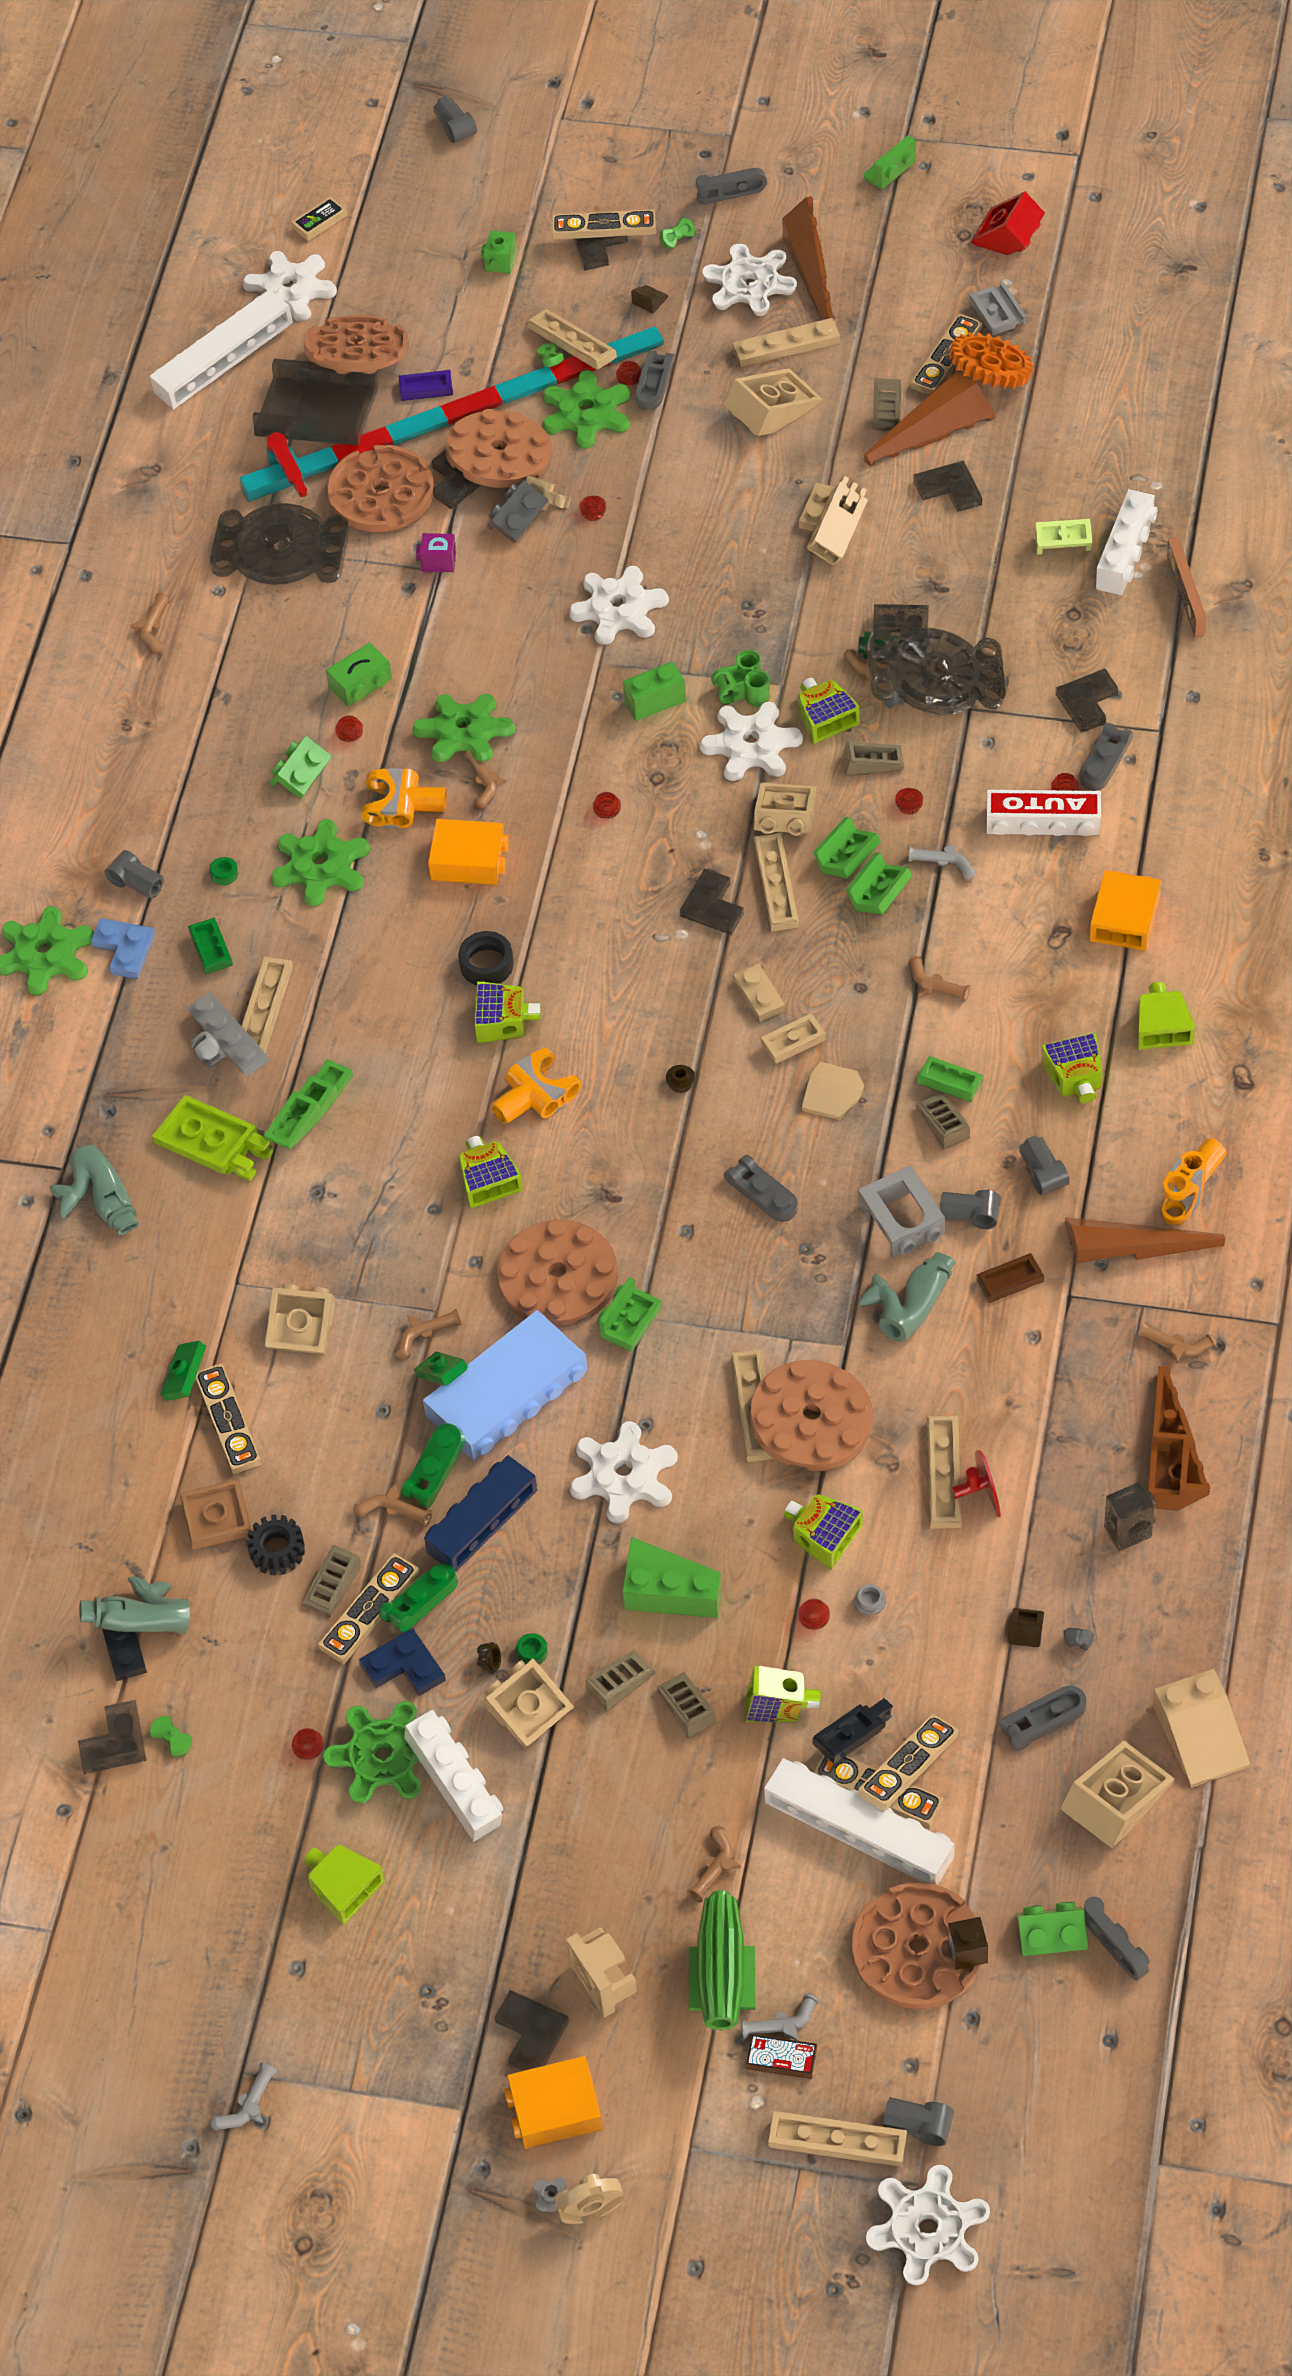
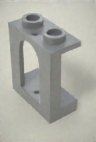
M911 1165L858 1189V1206L863 1214L869 1212L890 1243V1255L892 1258L901 1254H908L916 1247L927 1242H934L945 1234V1217ZM911 1194L922 1210L924 1220L917 1227L905 1228L900 1226L885 1204Z

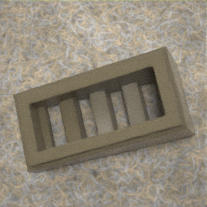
M874 378L873 428L874 430L890 431L901 421V380ZM880 390H883V391H895V393H892V392H880Z
M846 742L842 754L845 775L897 771L904 768L901 745ZM887 755H891L892 760H888Z
M943 1092L916 1103V1107L943 1149L970 1139L969 1125ZM938 1103L941 1104L940 1106L933 1108L931 1110L928 1109L929 1107L934 1106ZM943 1110L946 1111L945 1113H943V1114H941V1115H938V1116H936V1117L934 1116V1114L939 1113V1112H941V1111H943ZM950 1118V1120L940 1124V1121ZM952 1125L955 1126V1127H953V1128H951V1129L945 1130V1128H947V1127H949V1126H952Z
M332 1545L303 1601L304 1605L331 1617L361 1569L359 1556L336 1545ZM331 1572L341 1575V1579L330 1575ZM327 1583L329 1585L336 1587V1589L332 1590L323 1585ZM318 1593L331 1598L330 1601L327 1602L318 1598Z
M633 1650L586 1680V1688L603 1708L608 1711L653 1676L655 1670ZM635 1662L643 1671L637 1673L630 1664ZM625 1669L632 1677L627 1679L621 1671ZM616 1676L622 1683L617 1685L612 1678ZM607 1683L612 1689L608 1691L603 1685Z
M685 1672L657 1686L658 1692L688 1738L716 1724L714 1711ZM680 1684L684 1685V1688L672 1694L669 1693V1690L675 1688L676 1686ZM686 1693L690 1695L679 1702L675 1701V1699ZM693 1701L695 1702V1704H694L693 1706H691V1707H689V1708H687V1709H685V1710H682V1709H681V1708L684 1707L685 1705H687V1704H689V1703H691V1702H693ZM700 1710L701 1713L690 1719L688 1718V1715Z

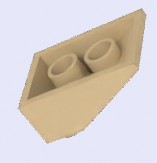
M790 368L735 379L724 405L753 434L761 436L779 431L821 404L823 399Z
M1214 1669L1154 1689L1153 1708L1190 1788L1250 1768L1251 1764L1230 1703Z
M1122 1741L1073 1782L1060 1809L1094 1834L1099 1840L1113 1848L1130 1833L1173 1784L1175 1778L1127 1742Z

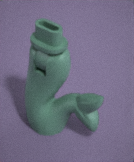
M87 1145L77 1149L69 1159L74 1179L71 1186L50 1185L51 1193L61 1201L59 1205L61 1217L64 1218L76 1207L78 1201L88 1191L92 1180L95 1210L101 1219L108 1224L109 1228H115L119 1235L126 1234L137 1228L139 1222L135 1217L137 1214L136 1210L133 1208L127 1190L110 1161L95 1145Z
M936 1252L931 1259L926 1258L923 1264L916 1267L906 1284L904 1306H901L897 1294L889 1287L888 1283L878 1274H874L871 1280L872 1287L862 1295L859 1305L865 1306L882 1303L883 1311L879 1320L880 1329L892 1340L906 1341L928 1317L945 1287L947 1279L952 1275L951 1269L955 1265V1260L948 1255Z
M128 1577L133 1591L142 1602L119 1596H106L101 1601L99 1597H95L94 1601L80 1600V1622L93 1623V1626L99 1629L102 1627L103 1629L121 1632L167 1631L185 1634L189 1625V1600L162 1597L172 1587L167 1582L160 1581L149 1584L139 1577Z

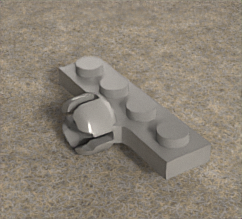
M210 991L187 1007L192 1017L204 1029L203 1032L192 1038L190 1046L191 1048L195 1047V1055L201 1062H205L203 1065L206 1067H213L223 1058L227 1057L247 1078L270 1061L266 1053Z

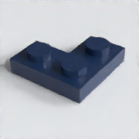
M413 1628L359 1659L360 1666L375 1688L403 1673L420 1696L446 1681L444 1672Z

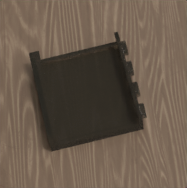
M286 359L273 360V379L260 413L253 412L255 436L268 437L270 434L277 432L283 434L286 439L347 445L359 444L378 391L377 372L374 374H364L362 372L337 374L335 370L324 368L314 362Z

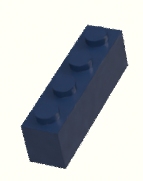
M509 1455L501 1462H496L490 1468L488 1475L480 1483H475L469 1489L467 1496L459 1504L455 1503L450 1507L446 1517L440 1523L434 1524L428 1529L424 1537L427 1554L440 1564L452 1566L455 1572H457L538 1491L536 1476Z

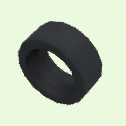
M481 931L470 935L460 945L458 952L460 969L468 982L476 986L477 982L500 984L512 973L514 966L513 951L510 942L505 936L497 932ZM482 950H495L503 955L500 963L489 968H479L469 962L472 955Z

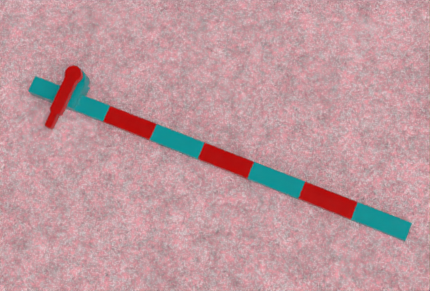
M654 326L608 343V346L616 350L617 358L603 367L664 345V339L657 327ZM573 356L563 360L558 365L540 368L298 459L291 446H287L286 437L281 433H272L267 438V458L271 466L241 476L240 486L248 502L293 485L299 497L307 496V488L304 484L305 478L336 467L342 459L355 451L361 454L374 450L373 446H393L458 422L471 414L496 408L544 390L549 386H555L579 377L582 371H595L597 369Z

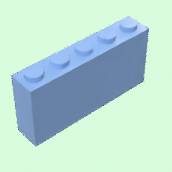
M536 1310L467 1365L469 1368L449 1385H441L423 1400L425 1416L437 1427L445 1423L458 1426L465 1436L462 1451L475 1461L481 1455L488 1454L503 1437L512 1435L518 1425L527 1418H533L548 1401L557 1399L568 1385L579 1381L588 1370L586 1354L543 1314Z

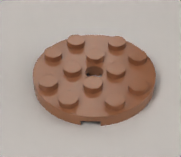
M345 315L326 319V325L320 327L313 325L304 335V352L309 360L324 368L335 370L337 374H348L350 372L374 374L378 369L402 361L409 348L408 334L401 325L397 324L394 327L388 324L387 319L370 315Z
M486 409L483 412L466 416L452 426L446 439V457L451 467H456L463 472V477L469 481L487 487L510 488L513 484L519 486L523 480L526 481L527 476L540 478L547 471L552 458V442L547 432L539 424L525 417L522 413ZM498 445H501V449L504 450H496L495 448H498Z
M392 445L373 446L374 450L361 454L355 451L342 459L333 469L328 481L330 506L341 521L362 531L378 533L408 526L416 522L428 510L434 498V478L429 465L421 456L406 448ZM382 486L388 488L383 491H378V493H376L375 490L376 488H381Z
M557 1219L534 1224L513 1237L500 1256L497 1276L500 1292L509 1304V1308L515 1314L525 1320L538 1310L554 1326L565 1327L575 1325L577 1320L591 1314L592 1316L596 1315L606 1306L613 1296L617 1285L618 1269L611 1245L599 1232L579 1222ZM560 1267L565 1271V1274L561 1277H553L549 1274V1272L551 1273V1271Z
M800 1360L777 1367L761 1380L752 1397L750 1424L759 1445L778 1462L789 1467L791 1464L809 1468L808 1471H825L848 1463L863 1450L872 1429L873 1408L868 1393L862 1384L846 1370L822 1361ZM805 1410L819 1412V1418L815 1420L807 1419L804 1416Z
M911 1882L888 1888V1892L880 1895L875 1900H870L856 1920L852 1935V1955L856 1970L864 1984L875 1995L898 2007L930 2009L947 2004L962 1995L972 1985L982 1966L981 1964L955 1969L948 1942V1923L976 1918L977 1916L965 1904L963 1898L939 1885ZM915 1939H921L927 1944L926 1949L918 1952V1954L909 1947L910 1942Z

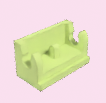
M1090 519L1036 522L1034 537L1035 544H1037L1036 554H1042L1043 549L1085 546V551H1091L1092 533Z

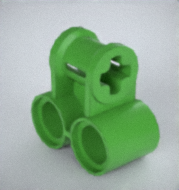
M753 650L740 652L736 657V665L719 668L711 675V681L718 688V697L723 704H732L746 698L748 704L759 707L770 699L769 676L761 670L760 655Z

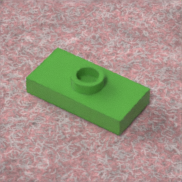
M931 1056L926 1060L917 1078V1083L969 1102H972L983 1082V1075Z

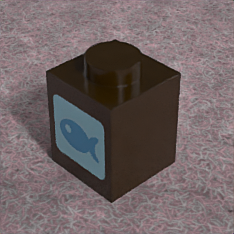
M981 1917L948 1923V1942L955 1969L988 1963V1943Z

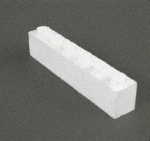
M270 289L151 374L149 377L154 394L174 410L290 326L293 320L289 305Z
M783 1758L764 1788L766 1804L923 1883L938 1885L954 1859V1843L943 1833H933L923 1828L918 1821L912 1818L905 1819L895 1814L890 1807L885 1812H882L860 1798L858 1791L853 1789L847 1790L837 1785L832 1778L826 1775L819 1776L809 1771L804 1764L798 1761L791 1762Z

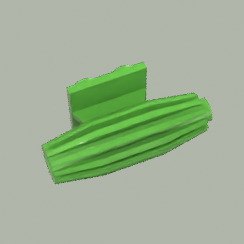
M718 1890L705 1898L697 1936V1947H689V2011H702L704 2025L712 2030H729L737 2026L740 2010H755V1946H744V1935L736 1898L730 1896V1893L727 1891Z

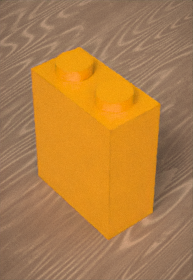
M436 819L428 862L431 881L498 885L499 875L505 872L503 851L508 852L509 835H505L503 823Z
M1104 870L1090 925V941L1146 951L1160 899L1161 880L1149 876H1137L1120 871Z
M586 2056L508 2075L510 2087L504 2088L508 2108L515 2107L517 2118L511 2119L515 2139L522 2138L525 2149L603 2130L601 2114Z

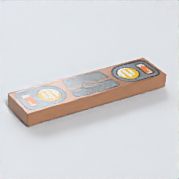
M1178 537L1168 538L1167 558L1194 637H1202L1206 632L1207 617Z

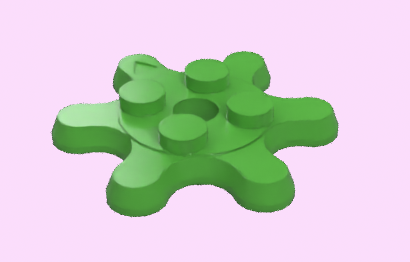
M590 370L580 373L577 380L578 383L572 389L563 390L556 386H549L543 394L544 402L555 406L558 411L544 419L542 428L549 435L557 434L562 430L574 431L577 435L576 444L580 448L592 447L596 441L595 434L600 429L608 428L621 433L627 431L630 427V421L626 415L615 411L619 404L630 399L631 393L628 387L624 384H617L607 389L596 386L597 378ZM590 404L592 406L591 409H579V407L582 408L584 406H589Z
M443 694L438 696L435 702V709L439 712V715L432 719L416 720L412 733L418 738L431 737L438 741L431 751V758L436 762H445L455 752L470 750L475 760L488 761L493 757V750L488 741L497 736H510L515 733L516 728L510 718L490 716V713L496 708V701L490 694H482L475 702L470 704L456 703L450 695ZM463 722H465L468 727L459 728V726H462Z
M323 819L319 822L317 833L313 837L304 836L299 839L292 834H283L278 841V849L280 852L288 855L291 860L286 865L278 867L273 871L271 875L272 884L281 888L292 883L302 884L306 889L304 901L309 906H318L323 903L326 890L334 885H340L349 891H357L363 887L364 879L360 873L351 869V864L354 860L369 854L370 844L362 837L350 841H342V839L336 837L338 829L336 824L330 819ZM321 855L324 859H327L323 864L313 863L316 859L321 858Z
M54 906L44 909L41 921L38 924L31 923L22 926L15 921H8L3 925L1 933L5 940L13 943L14 949L9 953L0 955V975L5 976L16 971L26 973L29 977L26 988L32 995L43 994L48 988L49 979L56 974H64L72 980H81L88 974L87 965L75 957V953L79 948L92 944L91 940L94 931L86 925L74 929H67L65 926H62L63 915ZM45 943L51 947L45 953L36 951L40 947L45 946Z
M408 1701L398 1703L394 1707L391 1716L384 1720L372 1718L368 1710L362 1706H353L347 1711L346 1722L353 1729V1738L344 1745L329 1746L324 1751L323 1758L324 1762L332 1768L348 1767L355 1771L356 1778L349 1788V1795L353 1801L360 1804L368 1802L374 1790L383 1785L394 1786L398 1793L406 1799H413L419 1794L421 1783L413 1774V1767L420 1761L404 1738L405 1725L414 1721L417 1715V1709L413 1703ZM381 1748H388L392 1751L390 1757L386 1758L385 1761L375 1757V1753Z

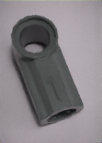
M444 96L438 99L437 103L433 106L434 113L443 123L446 134L452 143L477 133L475 121L469 112L463 113L452 98Z
M123 850L104 872L108 880L115 886L123 888L127 885L149 898L156 897L161 892L164 883L162 875L142 865L140 860L127 850Z
M1036 1135L1029 1137L1019 1146V1152L1031 1171L1033 1184L1040 1195L1069 1185V1176L1064 1164L1060 1160H1055L1043 1137H1037Z
M979 1190L975 1195L942 1192L940 1211L945 1219L971 1221L977 1228L992 1229L996 1227L998 1222L1001 1197L992 1190Z
M889 2097L884 2112L883 2127L907 2130L908 2134L916 2135L919 2140L926 2144L943 2146L947 2142L954 2110L940 2102H927L925 2105Z

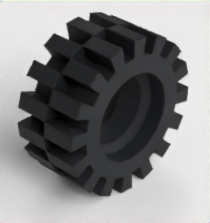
M276 1514L271 1515L270 1521H267L266 1517L261 1518L262 1525L255 1522L252 1525L254 1531L249 1530V1539H247V1547L253 1565L256 1568L260 1567V1571L266 1573L267 1569H269L270 1575H276V1570H280L281 1575L286 1574L285 1568L287 1567L291 1571L296 1568L295 1562L300 1564L302 1561L301 1555L305 1554V1544L299 1525L296 1526V1522L292 1518L288 1522L287 1516L281 1515L280 1520H277ZM273 1538H284L288 1542L287 1547L279 1552H268L264 1548L265 1543Z

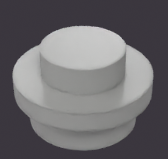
M864 1585L855 1594V1606L859 1612L865 1615H876L885 1608V1593L876 1585Z

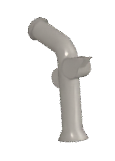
M948 845L944 848V851L915 849L910 846L909 862L914 860L937 862L942 867L952 863L958 866L965 880H971L976 875L975 870L972 869L967 859L955 852L956 845L954 847Z
M811 1993L805 1994L795 2017H787L785 2013L778 2012L774 2019L754 2022L741 2020L743 2040L751 2034L783 2032L782 2034L786 2039L798 2041L797 2030L808 2023L815 2005L818 2004L817 1997Z
M260 2063V2071L249 2093L240 2095L238 2099L241 2106L240 2111L237 2114L214 2115L210 2120L211 2128L214 2131L237 2128L245 2125L250 2119L263 2124L258 2103L271 2077L277 2073V2070L268 2064Z

